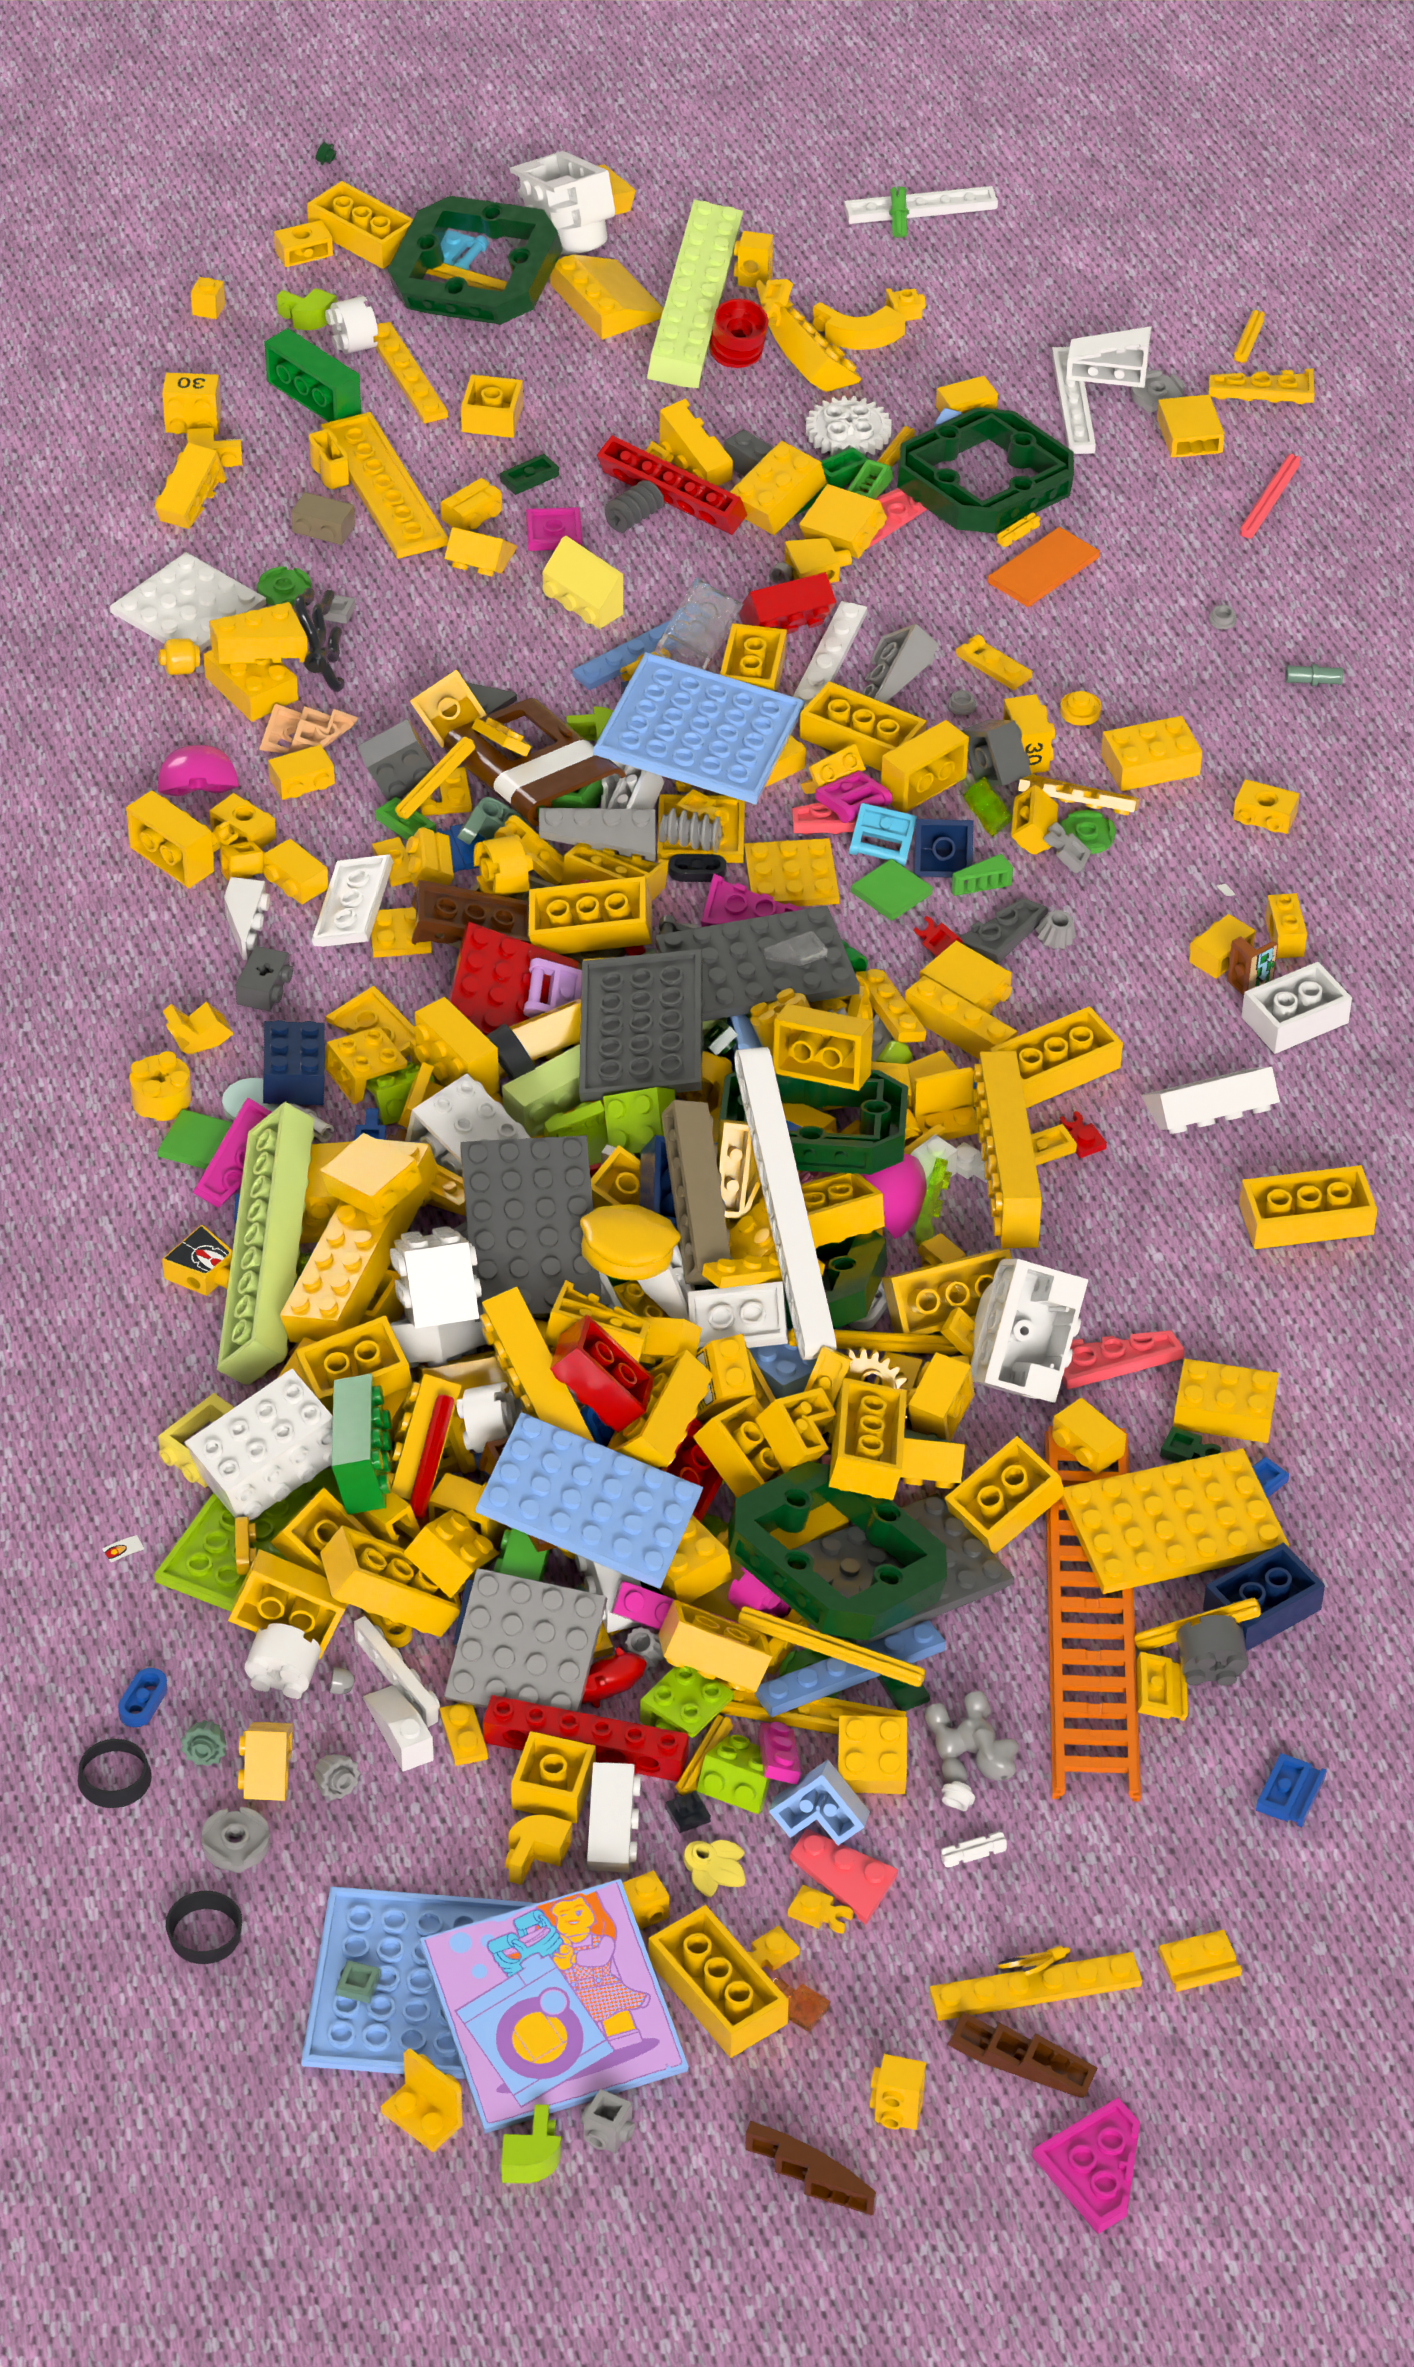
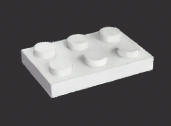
M783 1281L688 1292L689 1322L702 1328L697 1352L712 1340L738 1334H744L748 1348L788 1344Z

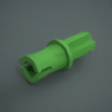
M898 186L899 196L896 187L890 189L892 209L889 210V215L892 216L893 237L903 238L908 235L907 215L909 214V209L906 206V188Z

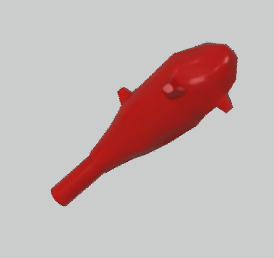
M616 1647L615 1655L602 1658L593 1663L590 1667L581 1704L591 1703L595 1708H599L600 1700L631 1689L644 1674L647 1666L644 1657L634 1652H624L620 1647Z

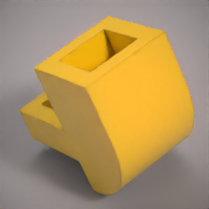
M214 428L187 429V443L216 450L222 466L242 465L241 440L214 441Z
M207 1001L190 1016H187L173 1004H170L163 1010L168 1020L166 1024L167 1029L173 1035L181 1051L186 1054H194L219 1046L234 1034L225 1016Z
M533 1815L518 1821L508 1833L509 1852L505 1861V1868L509 1869V1882L522 1885L534 1859L560 1867L572 1843V1822L549 1815Z

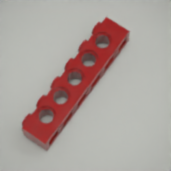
M613 435L610 436L597 454L604 473L630 486H635L643 480L650 481L660 489L665 503L730 535L734 534L747 516L741 497Z
M491 1695L483 1719V1736L486 1744L523 1751L529 1733L532 1731L596 1746V1762L634 1764L636 1774L678 1782L685 1770L689 1756V1734L495 1695Z

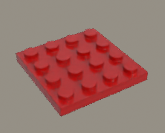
M468 922L464 930L448 1000L486 1036L503 1024L510 1027L530 1019L523 1012L524 1005L529 997L532 974L529 971L532 959L541 958L575 969L578 968L579 962ZM546 974L543 975L540 1002L544 1004L548 1002L551 976ZM543 1056L538 1059L547 1062L553 1058L547 1059L546 1056Z

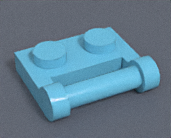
M447 230L441 242L445 257L443 263L469 270V265L481 251L484 252L489 242L481 235L474 238L456 231ZM467 247H470V249H469L468 252L463 256V258H462V259H458L459 256L464 252V250H465Z
M861 803L849 854L857 856L860 853L885 860L892 858L905 867L917 816ZM862 835L901 844L900 851L861 842Z

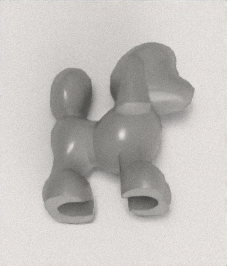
M983 1691L971 1692L965 1696L964 1703L968 1718L959 1724L956 1729H951L948 1712L942 1703L932 1704L926 1708L925 1720L927 1726L936 1737V1749L943 1759L941 1772L949 1784H952L954 1781L966 1783L968 1777L967 1769L958 1760V1756L966 1751L976 1754L977 1768L988 1779L1004 1781L1015 1775L1016 1765L1014 1763V1756L1020 1745L1011 1738L996 1740L994 1728L986 1721L990 1716V1704Z

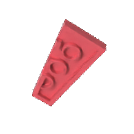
M899 488L878 496L875 500L880 501L887 519L884 526L879 529L868 548L927 509Z

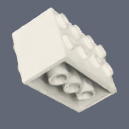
M465 1074L412 1109L405 1142L430 1144L436 1164L463 1178L461 1142L525 1139L531 1137L519 1122H515L506 1113L502 1104L497 1101L495 1102L486 1093L480 1082L474 1081L468 1074Z
M440 1227L432 1229L433 1234L422 1236L420 1231L402 1233L401 1239L394 1240L395 1248L390 1249L392 1267L395 1268V1271L397 1270L400 1279L394 1280L396 1296L404 1305L405 1316L415 1328L479 1319L476 1298L482 1297L479 1278L473 1275L472 1266L477 1265L475 1247L458 1231L451 1229V1227Z
M290 1369L185 1441V1444L200 1476L234 1518L248 1516L250 1521L258 1518L263 1511L276 1502L284 1500L289 1493L302 1484L311 1481L318 1473L332 1464L333 1416L297 1373Z

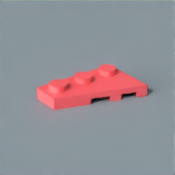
M858 800V801H856V802H854V803H852V804H849V805L851 806V805H853V804H855V803H857V802H860V801H862V800ZM821 802L792 808L793 833L805 835L812 833L840 834L842 832H854L858 815H856L854 820L843 823L837 813Z
M807 1828L790 1853V1859L818 1884H822L843 1906L846 1905L851 1908L857 1915V1918L865 1925L898 1875V1869L843 1844L837 1845L834 1840Z

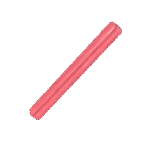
M1289 454L1240 527V536L1249 539L1253 538L1300 466L1301 458L1298 455Z

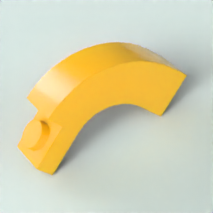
M819 302L813 306L812 325L818 331L825 332V340L830 344L848 349L864 350L883 347L905 335L906 316L886 305L874 314L864 317H851L843 315Z

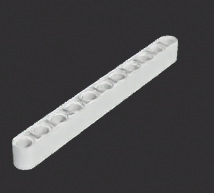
M768 1047L736 1050L734 1055L736 1075L799 1354L803 1361L818 1359L823 1346L836 1351V1338L771 1053Z

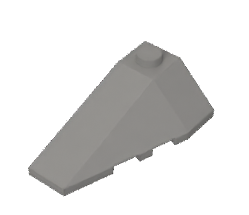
M917 624L882 636L870 660V664H874L876 667L872 672H868L865 680L871 681V684L864 688L861 694L886 703L934 661V653L939 644Z

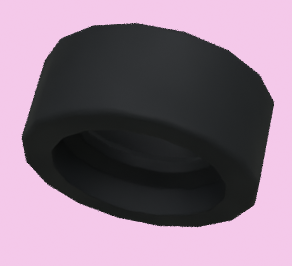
M503 1024L486 1035L498 1048V1063L511 1080L535 1070L530 1056L509 1026Z

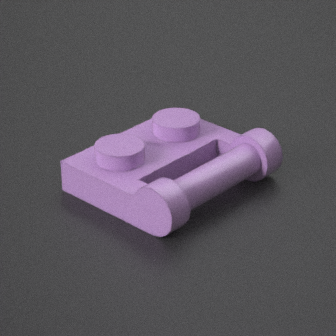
M534 958L530 961L529 971L532 974L528 1001L524 1005V1015L532 1018L580 999L582 970L541 958ZM544 974L551 976L547 1004L540 1002Z

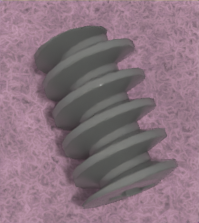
M647 480L640 481L637 485L632 486L629 490L624 491L606 504V520L614 530L624 533L627 528H632L634 524H638L642 519H646L649 514H654L657 509L660 510L664 505L663 494L652 482Z

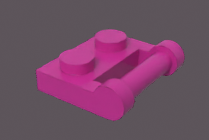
M860 770L816 789L815 799L837 813L843 823L854 820L855 816L859 814L861 803L873 806L880 805L881 807L892 803L890 791ZM858 800H862V801L857 802V803H855V804H853V805H851V806L849 805V804H852V803H854V802H856V801H858Z

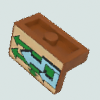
M1241 936L1232 940L1227 982L1244 996L1245 991L1274 980L1278 944L1271 941L1255 949Z

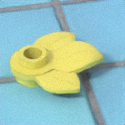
M717 1840L710 1844L704 1841H694L687 1845L683 1853L686 1868L692 1872L691 1879L693 1885L702 1894L711 1898L716 1892L718 1885L728 1887L745 1885L744 1870L739 1862H737L745 1854L740 1846L727 1840ZM697 1854L704 1856L705 1859L700 1858Z

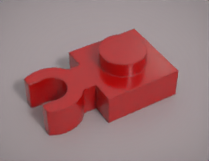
M929 916L924 917L928 923V927L925 930L920 931L916 927L913 929L914 933L924 940L921 944L936 957L956 940L963 943L942 922L937 925Z
M1078 1111L1073 1112V1120L1075 1122H1068L1064 1116L1060 1117L1059 1125L1063 1124L1077 1143L1075 1153L1079 1158L1106 1149L1107 1142L1092 1123L1083 1125V1117Z

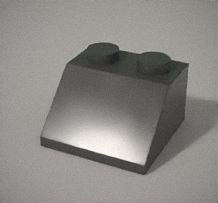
M744 429L724 441V449L733 460V470L744 477L774 448L770 443Z

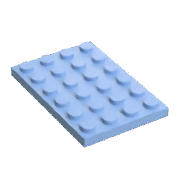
M521 1412L482 1493L475 1512L660 1589L704 1487Z

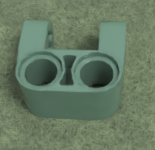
M484 797L462 825L457 838L470 845L477 833L488 840L494 839L496 831L500 827H505V821L512 815L518 816L526 824L527 821L519 813L497 799Z

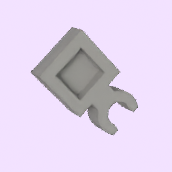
M1055 822L1047 829L1049 833L1043 839L1049 846L1058 849L1056 856L1074 873L1084 869L1091 851L1074 834L1066 835L1059 823Z

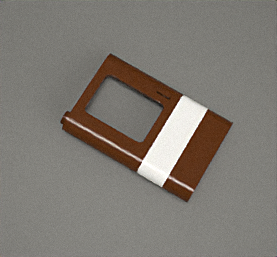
M536 698L525 699L479 718L486 722L489 717L504 725L525 716L556 742L528 754L527 757L523 756L516 760H508L480 736L481 733L472 729L475 721L453 729L446 735L444 740V748L449 752L462 737L472 739L475 749L461 764L533 826H539L538 806L544 805L545 808H552V800L613 774H617L620 778L626 777L625 772L611 760L593 755L594 746Z

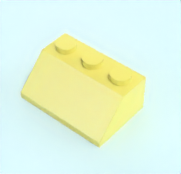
M568 536L563 537L543 570V591L547 597L555 598L562 603L566 610L573 611L581 616L585 623L592 624L601 629L623 615V574Z

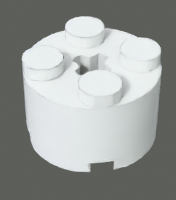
M365 296L332 303L330 309L325 311L327 323L332 325L334 333L332 344L336 351L342 350L344 354H350L377 346L378 341L373 342V336L378 335L377 323L371 306L366 307L363 302L367 301Z
M506 1382L466 1389L463 1398L457 1399V1412L460 1418H464L466 1431L463 1432V1440L467 1450L474 1449L475 1452L481 1453L486 1442L510 1436L517 1422L518 1413L512 1392L505 1393L504 1391L508 1387Z
M272 1623L265 1630H262V1627L259 1628L245 1663V1671L252 1679L251 1686L256 1690L268 1692L270 1687L282 1690L283 1694L287 1697L301 1698L302 1693L309 1686L321 1654L318 1642L312 1639L310 1643L303 1638L304 1631L286 1624Z

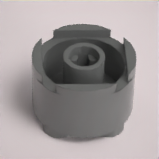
M1209 1615L1200 1617V1624L1191 1627L1190 1622L1181 1626L1177 1631L1176 1639L1186 1683L1198 1685L1207 1681H1217V1684L1220 1686L1234 1684L1237 1681L1236 1676L1245 1671L1249 1664L1241 1623L1237 1625L1236 1619L1231 1616Z

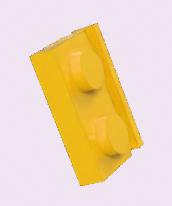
M1140 1652L1136 1659L1138 1713L1165 1719L1176 1717L1181 1721H1185L1188 1716L1187 1683L1182 1672L1181 1662L1176 1663L1172 1662V1658Z
M1224 1929L1159 1945L1158 1953L1173 1983L1175 1992L1241 1976L1242 1968L1236 1961L1235 1952Z

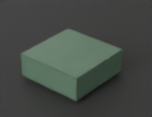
M347 1960L336 1987V1994L370 2004L381 1978V1968Z

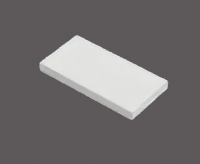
M391 855L337 861L312 937L314 946L325 947L369 941L393 865Z

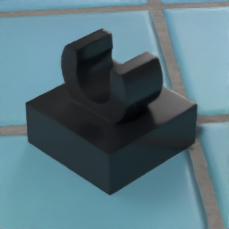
M696 1790L665 1802V1808L679 1834L711 1822V1816Z

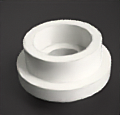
M954 1781L952 1784H945L943 1786L942 1802L945 1805L966 1811L968 1806L974 1803L975 1796L968 1785Z

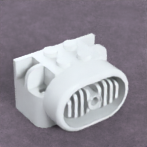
M565 151L510 167V173L519 176L520 189H518V195L523 198L524 206L544 209L557 229L563 248L562 255L588 252L602 246L607 241L608 234L605 220L615 216V206L608 170Z
M1021 1259L1001 1260L996 1269L993 1282L985 1289L981 1296L974 1320L975 1329L972 1331V1333L974 1332L972 1344L974 1353L970 1364L973 1383L1015 1395L1056 1403L1064 1369L1069 1366L1072 1359L1073 1351L1070 1349L1072 1339L1078 1334L1081 1319L1078 1317L1088 1279Z

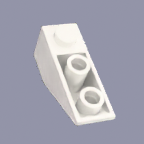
M230 877L224 896L225 916L243 960H247L250 951H253L254 947L257 946L256 931H261L263 928L264 915L262 912L269 909L270 894L265 892V881Z

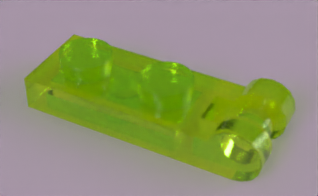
M936 1158L915 1230L914 1242L917 1246H920L923 1241L933 1238L934 1228L931 1223L933 1217L939 1218L944 1201L940 1200L939 1196L941 1189H948L952 1172L947 1171L948 1161Z

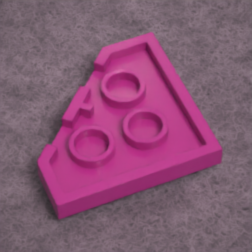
M1119 2097L1033 2148L1032 2151L1033 2159L1097 2234L1127 2217L1140 2121Z

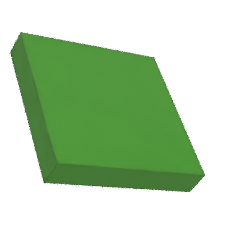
M891 858L851 885V893L893 921L933 894V887Z
M182 1109L158 1148V1157L206 1169L232 1122Z

